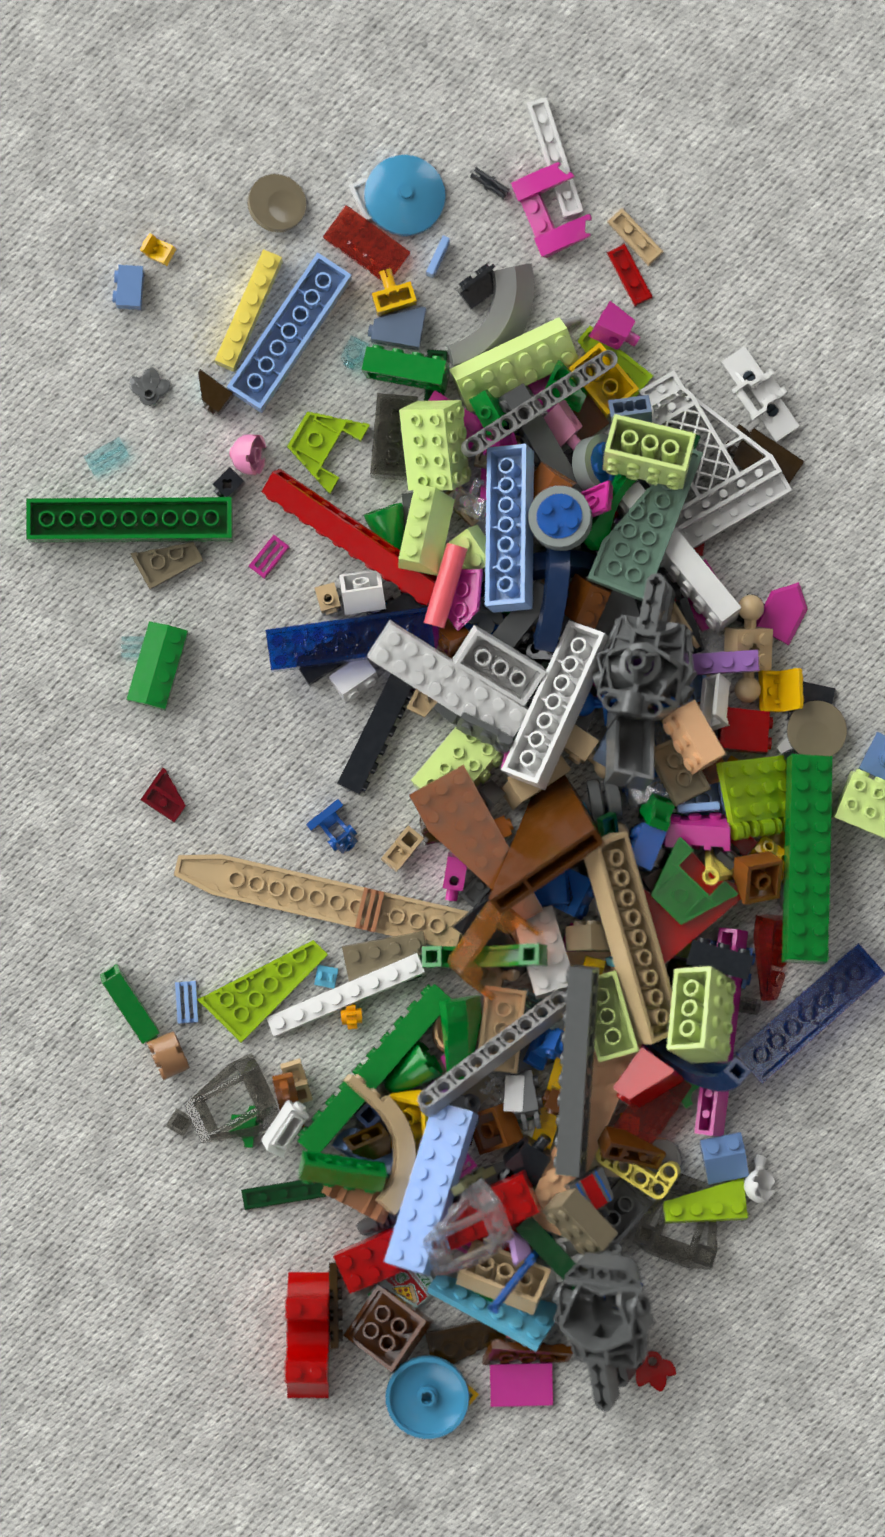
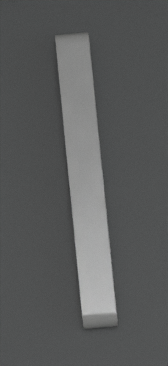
M611 350L603 351L466 439L461 445L462 453L466 457H474L613 368L617 363L616 354ZM603 356H606V357L609 358V360H610L609 366H607V365H605V364L603 363V361H602V357H603ZM586 367H590L593 370V376L586 374ZM570 377L576 380V387L569 384ZM553 388H556V389L559 390V392H560V397H559V398H556V397L553 396V394H552V389H553ZM536 399H540L543 402L542 409L536 406ZM519 410H524L526 412V419H521L519 417ZM503 420L509 423V430H505L502 427ZM486 431L492 433V441H488L485 438ZM469 442H473L476 445L475 452L468 449Z
M555 991L423 1090L418 1095V1104L422 1114L425 1116L437 1114L562 1019L566 1011L565 993ZM559 1002H562V1003H563L562 1005H559V1006L556 1005V1004L559 1003ZM541 1015H547L544 1018H539ZM525 1027H531L529 1030H523ZM510 1039H514L511 1043L507 1042ZM492 1052H498L496 1055H490ZM477 1064H482L480 1067H474ZM459 1077H465L463 1080H457ZM444 1089H449V1090H448L447 1092H445V1093H442V1092H441V1091L444 1090ZM428 1101L432 1102L430 1105H424Z

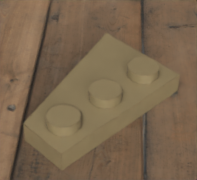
M194 542L139 553H130L149 590L204 561Z

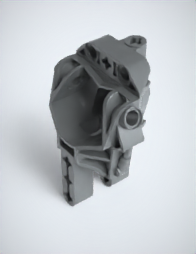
M654 573L647 579L640 617L621 615L620 618H617L604 649L596 654L600 670L593 672L597 696L603 706L612 714L658 721L672 713L678 706H683V704L687 703L694 692V688L690 686L697 676L692 652H694L693 634L686 625L671 622L675 590L661 574ZM643 658L642 664L635 667L634 660ZM626 661L628 663L629 670L632 672L631 674L626 669ZM652 661H654L653 670L650 672V674H648L647 676H644V674H646V673H648V672L650 671V669H651V667H652ZM612 699H618V705L614 708H610V701ZM662 704L669 705L671 707L664 708ZM658 705L659 711L651 715L650 708Z
M609 1244L600 1254L585 1253L565 1275V1279L557 1288L552 1302L558 1306L554 1322L560 1325V1331L569 1338L575 1359L588 1363L594 1403L599 1410L604 1412L611 1410L620 1396L619 1387H626L636 1373L638 1365L647 1357L648 1334L655 1322L650 1313L651 1302L648 1297L643 1296L638 1265L632 1258L623 1257L622 1247L619 1244Z

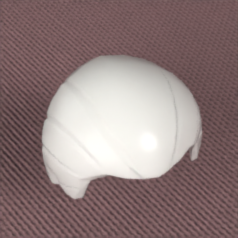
M756 1154L754 1158L755 1170L745 1179L744 1191L752 1201L765 1203L775 1193L774 1190H771L775 1180L764 1169L766 1157Z

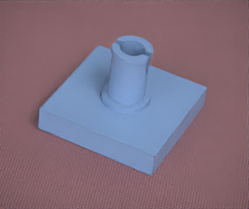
M877 732L858 769L884 780L885 735Z

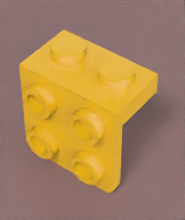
M801 668L782 671L762 670L758 672V682L761 686L759 711L786 712L803 708V675Z

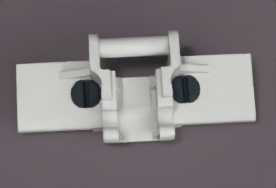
M745 346L721 361L737 385L732 389V392L736 393L750 413L752 421L760 418L775 442L800 427L781 399L787 393L785 387L780 388L773 378L775 373L772 368L764 374ZM744 388L750 389L762 409L759 411L756 409L743 390Z

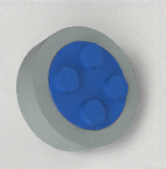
M607 434L585 438L574 449L572 457L573 473L583 491L609 480L612 483L614 482L613 479L616 475L608 474L603 470L604 451L609 436Z
M553 486L543 490L535 497L529 509L528 520L534 536L543 546L552 550L564 551L577 547L587 538L592 527V512L587 500L580 492L568 486Z

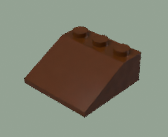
M378 1284L343 1336L391 1373H394L401 1364L408 1360L433 1323V1320L413 1305Z

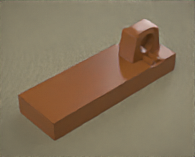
M292 1072L272 1076L279 1110L282 1109L287 1100L294 1103L296 1101L299 1102Z

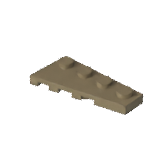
M419 931L342 946L349 982L416 953L419 956L422 955V946H426L424 932Z

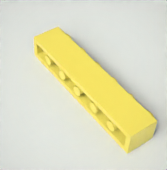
M263 249L215 358L216 365L235 372L283 263L281 256Z

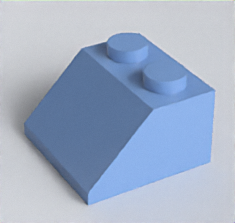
M741 1132L700 1140V1149L708 1185L748 1177L746 1152Z

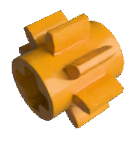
M356 1003L346 1006V1009L341 1010L342 1025H347L348 1030L357 1029V1024L363 1023L362 1009L356 1008Z

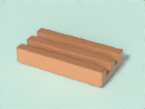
M364 887L355 928L375 932L384 892ZM367 893H371L364 925H360ZM375 895H379L372 927H368Z

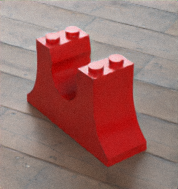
M693 852L679 865L708 895L723 882L718 881L713 885L705 883L703 880V873L706 870L705 865ZM711 872L708 873L709 878H715ZM726 881L738 893L737 896L726 900L681 925L650 896L651 893L643 889L664 964L741 900L735 883Z
M288 1272V1287L285 1297V1321L287 1324L285 1383H287V1398H329V1272Z

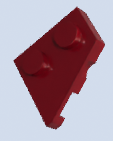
M162 767L140 800L175 823L186 808V805L166 769Z

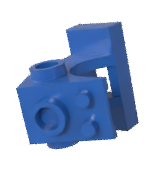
M337 799L310 820L306 826L310 831H313L320 825L330 838L328 843L334 851L339 850L343 854L345 851H350L358 840L355 838L357 832L351 825L346 826L336 812L343 807V804ZM338 822L344 829V832L337 838H334L328 828Z
M559 1028L554 1030L547 1029L531 1041L523 1061L541 1071L544 1069L548 1058L555 1060L557 1057L560 1059L564 1047L561 1041L564 1031Z

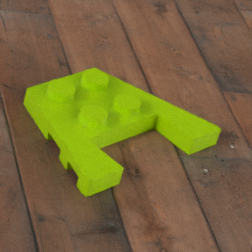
M307 411L287 448L327 493L331 494L340 478L322 468L324 462L342 432L361 442L370 425L368 423L344 420Z

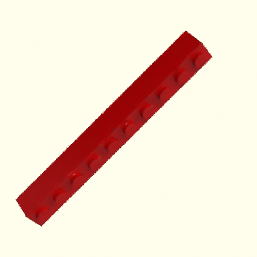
M282 469L271 473L261 491L269 501L281 505L285 512L297 516L301 523L316 529V533L332 540L335 546L345 549L352 558L364 562L368 569L380 573L384 580L393 582L398 586L399 590L415 597L418 603L426 606L429 605L437 575L398 568L399 549Z

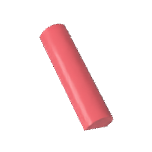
M447 543L424 623L445 628L467 554V548Z

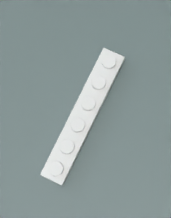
M547 98L527 103L546 166L560 162L561 165L558 168L567 175L570 169ZM573 178L554 187L563 219L583 213Z

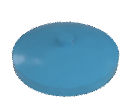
M411 155L392 156L380 162L370 173L364 190L365 206L371 219L384 231L398 236L417 235L428 230L440 217L445 204L444 183L437 170L425 160Z
M435 1356L415 1357L401 1364L390 1377L385 1396L386 1407L392 1421L403 1432L421 1439L439 1438L455 1430L463 1421L469 1404L467 1382L462 1373L445 1359Z

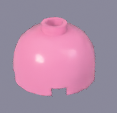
M247 434L235 441L233 447L230 448L229 455L238 471L249 475H256L262 472L265 458L261 460L262 448H266L265 440L261 435Z

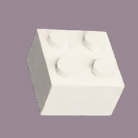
M369 570L339 575L345 615H358L368 611L379 612L382 609H386L380 573Z

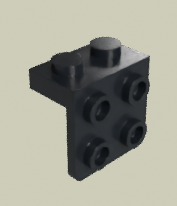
M486 263L475 271V277L472 278L470 275L459 283L460 288L456 291L470 310L493 294L492 272L493 268L496 267L494 264L489 266Z

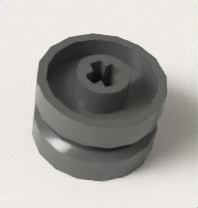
M604 778V791H602L600 782L597 779L587 780L588 799L594 824L597 825V818L603 816L605 810L615 812L617 821H622V799L618 786L606 784Z

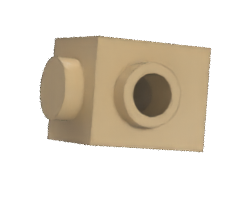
M335 583L315 587L321 614L332 615L338 613L337 609H340L341 605ZM329 597L332 600L330 602H326L325 599Z

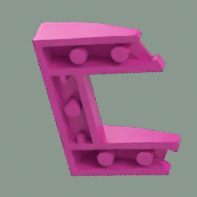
M560 162L511 182L517 200L521 202L533 230L534 240L541 257L544 258L591 237L590 233H585L586 221H592L591 214L555 228L543 201L542 193L575 177L572 172L566 175L558 168L561 165Z

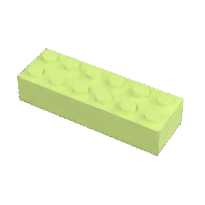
M558 317L449 369L464 406L469 412H472L474 409L469 399L480 392L488 389L494 397H501L523 383L527 386L552 374L558 360L562 361L565 366H569L579 360L567 327Z

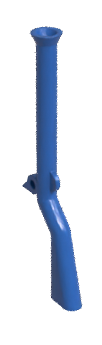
M534 1249L495 1301L488 1305L491 1312L499 1313L501 1305L539 1257V1254Z

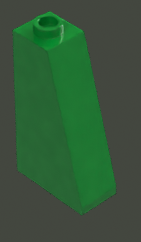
M118 964L100 974L102 984L140 1042L144 1044L156 1039L160 1033L158 1027Z

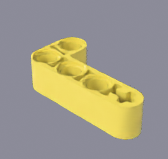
M600 1148L596 1152V1159L601 1165L654 1199H661L666 1196L680 1175V1166L674 1161H668L663 1164L657 1174L647 1167L628 1163V1171H622L619 1167L620 1161H615L613 1165L612 1162L614 1160L602 1158ZM667 1166L674 1168V1176H668L665 1173ZM638 1172L646 1175V1182L642 1183L637 1180ZM655 1184H661L664 1187V1193H656L654 1190Z

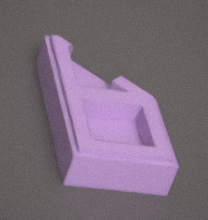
M511 1231L508 1234L513 1265L516 1266L531 1254L529 1243L519 1233Z

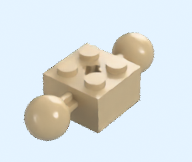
M746 595L738 603L741 606L739 615L744 619V627H725L724 652L758 650L760 670H771L773 629L756 627V620L763 614L764 604L758 596ZM743 672L742 678L735 685V695L740 701L751 703L760 696L761 686L754 678V672Z
M574 725L563 751L568 753V759L577 765L580 762L584 764L586 760L594 764L596 774L604 779L606 767L592 760L596 753L594 749L599 740L577 725Z

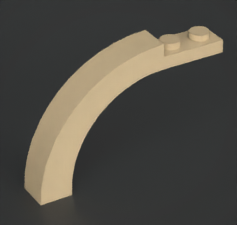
M348 1074L343 1081L381 1116L390 1133L393 1146L392 1169L384 1189L375 1200L390 1214L396 1215L402 1206L416 1161L415 1142L411 1128L401 1109L389 1096H383L379 1099L381 1095L373 1088L368 1089L364 1085L366 1081L358 1074L355 1076Z

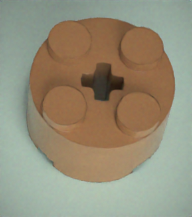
M174 1031L147 1042L151 1053H155L152 1057L156 1066L162 1067L159 1069L163 1080L190 1068Z

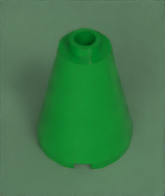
M402 503L388 505V507L379 508L364 514L365 521L371 531L401 551L405 532Z
M418 1041L387 1075L384 1085L389 1093L408 1091L442 1075L443 1070L434 1054L431 1056L427 1052L429 1048L423 1042Z

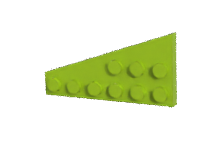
M312 940L197 1000L242 1043L328 954Z

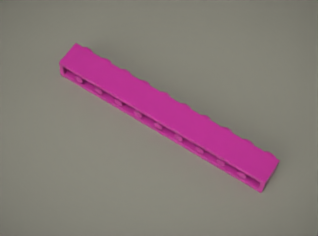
M719 927L717 946L718 942L731 945L730 950L737 952L739 948L746 949L748 931ZM730 975L726 976L734 980L736 986L733 998L734 1012L731 1020L732 1033L730 1034L729 1043L731 1050L728 1055V1061L716 1063L730 1062L733 1060L742 979ZM700 1087L694 1133L724 1136L729 1091H714Z

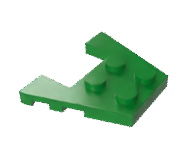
M681 837L677 839L650 895L680 925L738 894L724 880L708 895L679 866L693 851Z

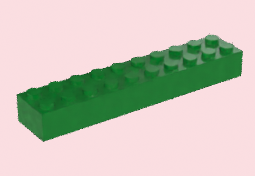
M232 497L26 498V539L29 543L233 541Z
M791 754L787 757L782 936L783 963L823 965L828 962L833 756Z
M428 984L420 994L423 997L418 1002L414 1000L408 1006L407 1010L409 1013L405 1017L400 1016L393 1025L396 1028L391 1033L387 1031L379 1040L382 1044L377 1049L373 1047L366 1055L368 1060L364 1064L360 1062L352 1071L355 1075L358 1074L366 1081L364 1085L368 1089L373 1088L375 1090L440 1016L439 1001L452 999L437 985L433 984L430 986ZM344 1081L338 1087L341 1091L337 1096L332 1094L325 1102L327 1107L322 1112L319 1109L311 1118L313 1123L310 1127L304 1126L297 1134L300 1137L297 1142L308 1151L321 1153L365 1102Z

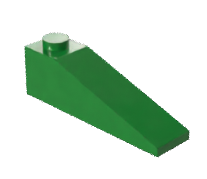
M480 995L439 1001L447 1072L475 1052L482 1019ZM459 1077L457 1080H463L465 1077Z

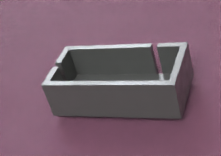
M615 701L611 708L616 707L618 705V701ZM650 709L651 715L655 714V709ZM608 711L607 729L609 730L606 734V784L623 787L626 784L628 789L645 792L654 777L655 721L616 715Z

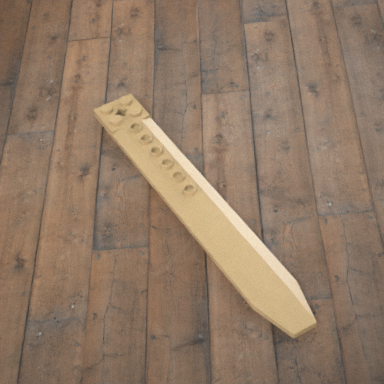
M222 854L178 855L174 876L211 895L354 928L364 887ZM384 892L375 930L376 933L398 936L423 931L425 942L428 945L475 946L451 927L469 911ZM367 893L360 925H364L371 893ZM375 895L368 927H372L379 895Z

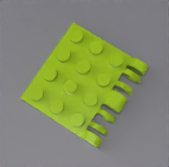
M783 755L716 764L727 821L730 826V836L733 840L747 839L749 836L777 835L782 831L785 832L787 764Z

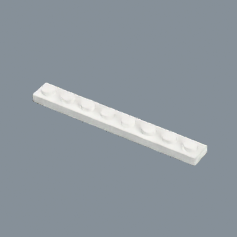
M416 953L268 1016L266 1019L273 1037H277L426 972L424 967H422L419 954Z

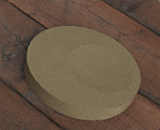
M269 174L261 177L254 183L248 194L247 206L251 217L259 226L271 232H286L296 227L302 220L306 211V198L301 187L293 179L281 174Z
M810 701L803 704L802 709L795 710L792 713L787 724V738L790 746L795 749L794 751L797 754L833 756L842 748L847 736V726L841 712L835 706L823 701Z

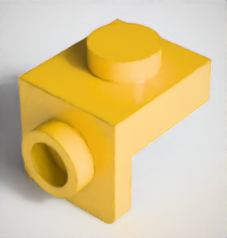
M151 233L148 234L140 248V251L148 258L165 266H168L177 250L173 245L159 240Z

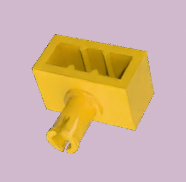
M391 268L386 269L388 278L384 270L379 272L384 290L372 293V300L378 317L417 305L411 281L396 285Z

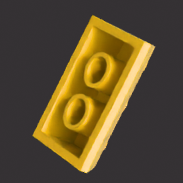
M599 342L571 365L568 370L570 372L574 371L603 351H606L605 347ZM603 356V357H602L603 363H604L605 365L609 366V364H610L609 358L606 357V356ZM618 363L604 374L583 386L588 392V396L606 418L610 417L608 400L629 398L639 390ZM586 367V374L593 376V370L590 367Z
M423 1090L391 1093L389 1097L398 1105L409 1123L417 1157L429 1116L422 1114L418 1104V1095ZM428 1101L424 1105H430L432 1102Z

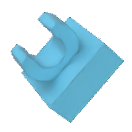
M318 965L314 985L334 989L338 968Z

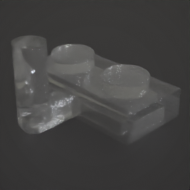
M474 479L470 492L457 487L452 497L455 499L453 508L483 521L486 514V499L477 496L480 487L486 488L487 480Z

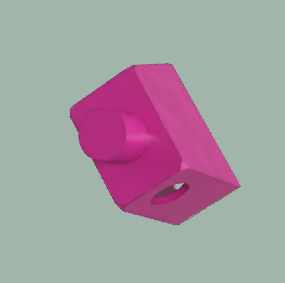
M611 301L605 307L589 335L592 339L616 350L621 347L624 341L635 347L640 339L639 335L631 331L635 320Z
M448 852L443 888L447 889L445 900L457 901L459 891L464 889L467 866L451 852ZM451 877H458V882H452Z

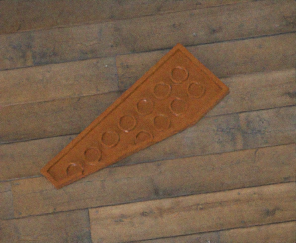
M462 765L409 794V797L428 831L492 890L510 848L465 766ZM534 892L511 907L525 921L544 911Z

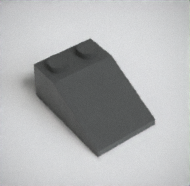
M620 1178L610 1188L613 1200L605 1204L610 1212V1215L605 1217V1219L618 1232L609 1244H619L653 1205L637 1187L623 1178Z

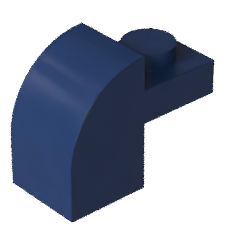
M367 1102L354 1113V1116L366 1128L380 1122L389 1133L381 1116Z

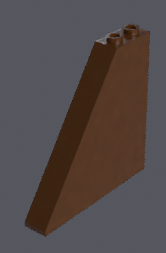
M563 775L547 786L545 790L531 797L489 897V900L500 914H503L605 844L580 796L566 775Z

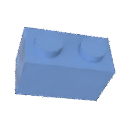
M119 265L118 271L115 270L114 283H117V291L113 290V303H116L117 309L142 310L143 266Z

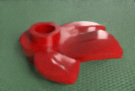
M648 1351V1355L642 1362V1365L636 1370V1383L638 1387H642L649 1382L654 1389L662 1392L666 1386L667 1376L676 1375V1368L670 1360L663 1359L658 1352ZM651 1357L656 1358L655 1365L649 1364L648 1361Z

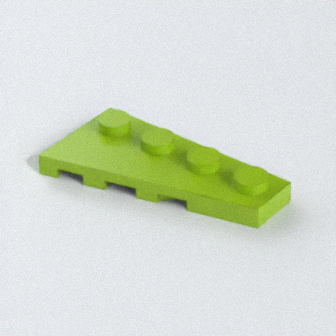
M589 325L577 341L586 353L599 343V341L589 337L593 330L591 325ZM601 343L606 350H611L616 354L617 363L639 390L643 389L653 378L650 372L621 349L616 350ZM639 390L632 397H637L640 394Z
M740 1178L664 1201L665 1224L747 1220L748 1213L744 1179Z

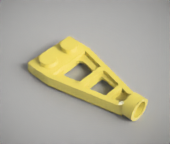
M712 847L711 850H705L706 870L703 873L705 883L713 885L718 881L734 880L733 869L730 871L715 857ZM709 872L715 876L714 879L709 878Z

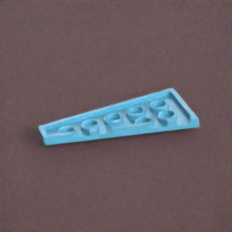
M437 1274L427 1290V1293L534 1351L538 1350L555 1324L554 1317L558 1309L555 1303L540 1300L534 1315L503 1303L499 1308V1313L495 1314L488 1308V1305L492 1304L490 1301L465 1287L457 1285V1278Z

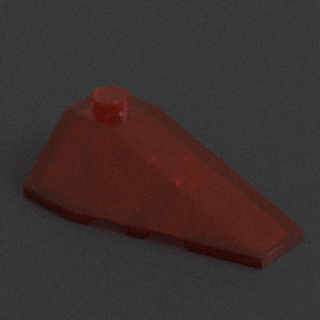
M773 914L756 915L753 936L760 998L762 1001L777 1000L785 979V974L782 970L787 964L782 962L783 916Z

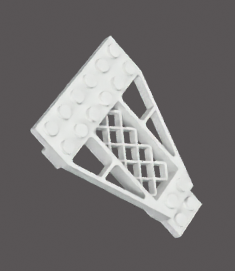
M675 371L639 390L641 396L649 395L652 423L662 426L666 425L667 427L671 423L679 425V430L687 427L694 429V433L697 430L708 433L706 443L699 442L698 444L705 448L699 470L696 471L695 485L692 482L690 487L695 498L683 505L675 525L693 549L792 492L773 455L684 388ZM687 413L698 416L696 426L684 423ZM705 413L710 414L739 437L727 444H723ZM683 415L682 422L674 421ZM700 417L706 428L698 427ZM710 436H712L717 446L708 444ZM744 440L764 455L765 458L740 472L727 452V448ZM707 447L719 450L716 461L705 458ZM721 453L723 454L727 463L719 462ZM704 461L715 464L713 474L701 472ZM717 465L729 468L727 478L715 475ZM731 470H732L733 473H734V476H732L731 478H729L730 473H731ZM700 475L711 478L709 488L697 486ZM714 479L724 481L712 488ZM697 489L703 490V491H706V492L700 495V493H699V491H698Z

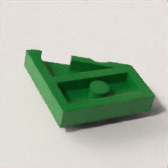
M557 361L545 389L571 373L562 361ZM572 377L569 378V384L576 387V380ZM582 387L563 400L567 402L572 410L579 413L588 392ZM553 388V389H552V394H553V396L556 397V398H559V397H560V392H559V390L556 389V388Z

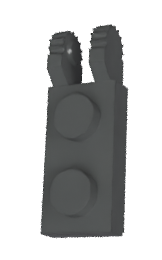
M465 712L462 713L456 729L462 733L473 736L482 743L494 746L496 751L503 754L508 753L513 743L512 736Z

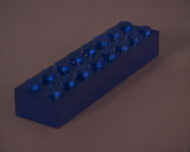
M428 607L267 629L265 631L271 672L367 660V654L389 620L435 648L432 625L424 623Z
M859 943L855 944L734 1051V1055L751 1070V1074L757 1081L763 1084L883 978L885 972Z

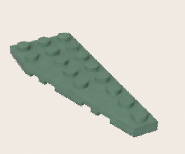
M693 449L683 489L673 490L662 484L651 485L629 509L628 513L602 541L588 576V581L643 601L647 579L650 575L658 572L702 459L703 452Z

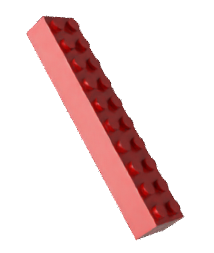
M525 1170L452 1201L435 1257L540 1213L541 1205ZM395 1226L336 1251L333 1257L350 1294L406 1270L384 1262Z

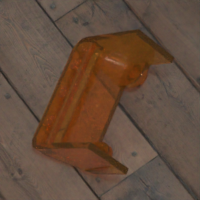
M488 901L449 955V967L467 984L493 1001L497 998V995L479 983L482 980L483 971L479 965L473 962L497 928L504 933H513L521 924L537 936L541 935L543 931L511 908L500 914L492 902Z

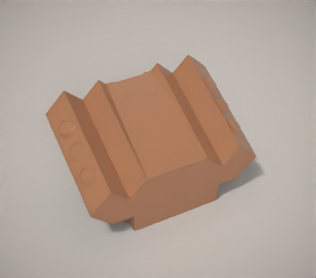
M335 1185V1187L324 1186L321 1191L325 1195L356 1209L358 1212L384 1224L389 1214L375 1200L381 1192L376 1191L375 1194L364 1192V1189L358 1188L352 1191Z

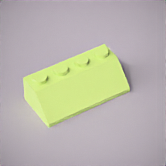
M415 484L399 555L398 568L438 575L455 499L435 487Z

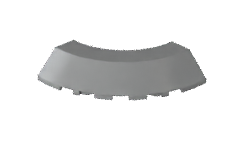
M532 263L492 272L493 297L485 319L468 337L447 346L452 368L523 334L531 314L534 298Z

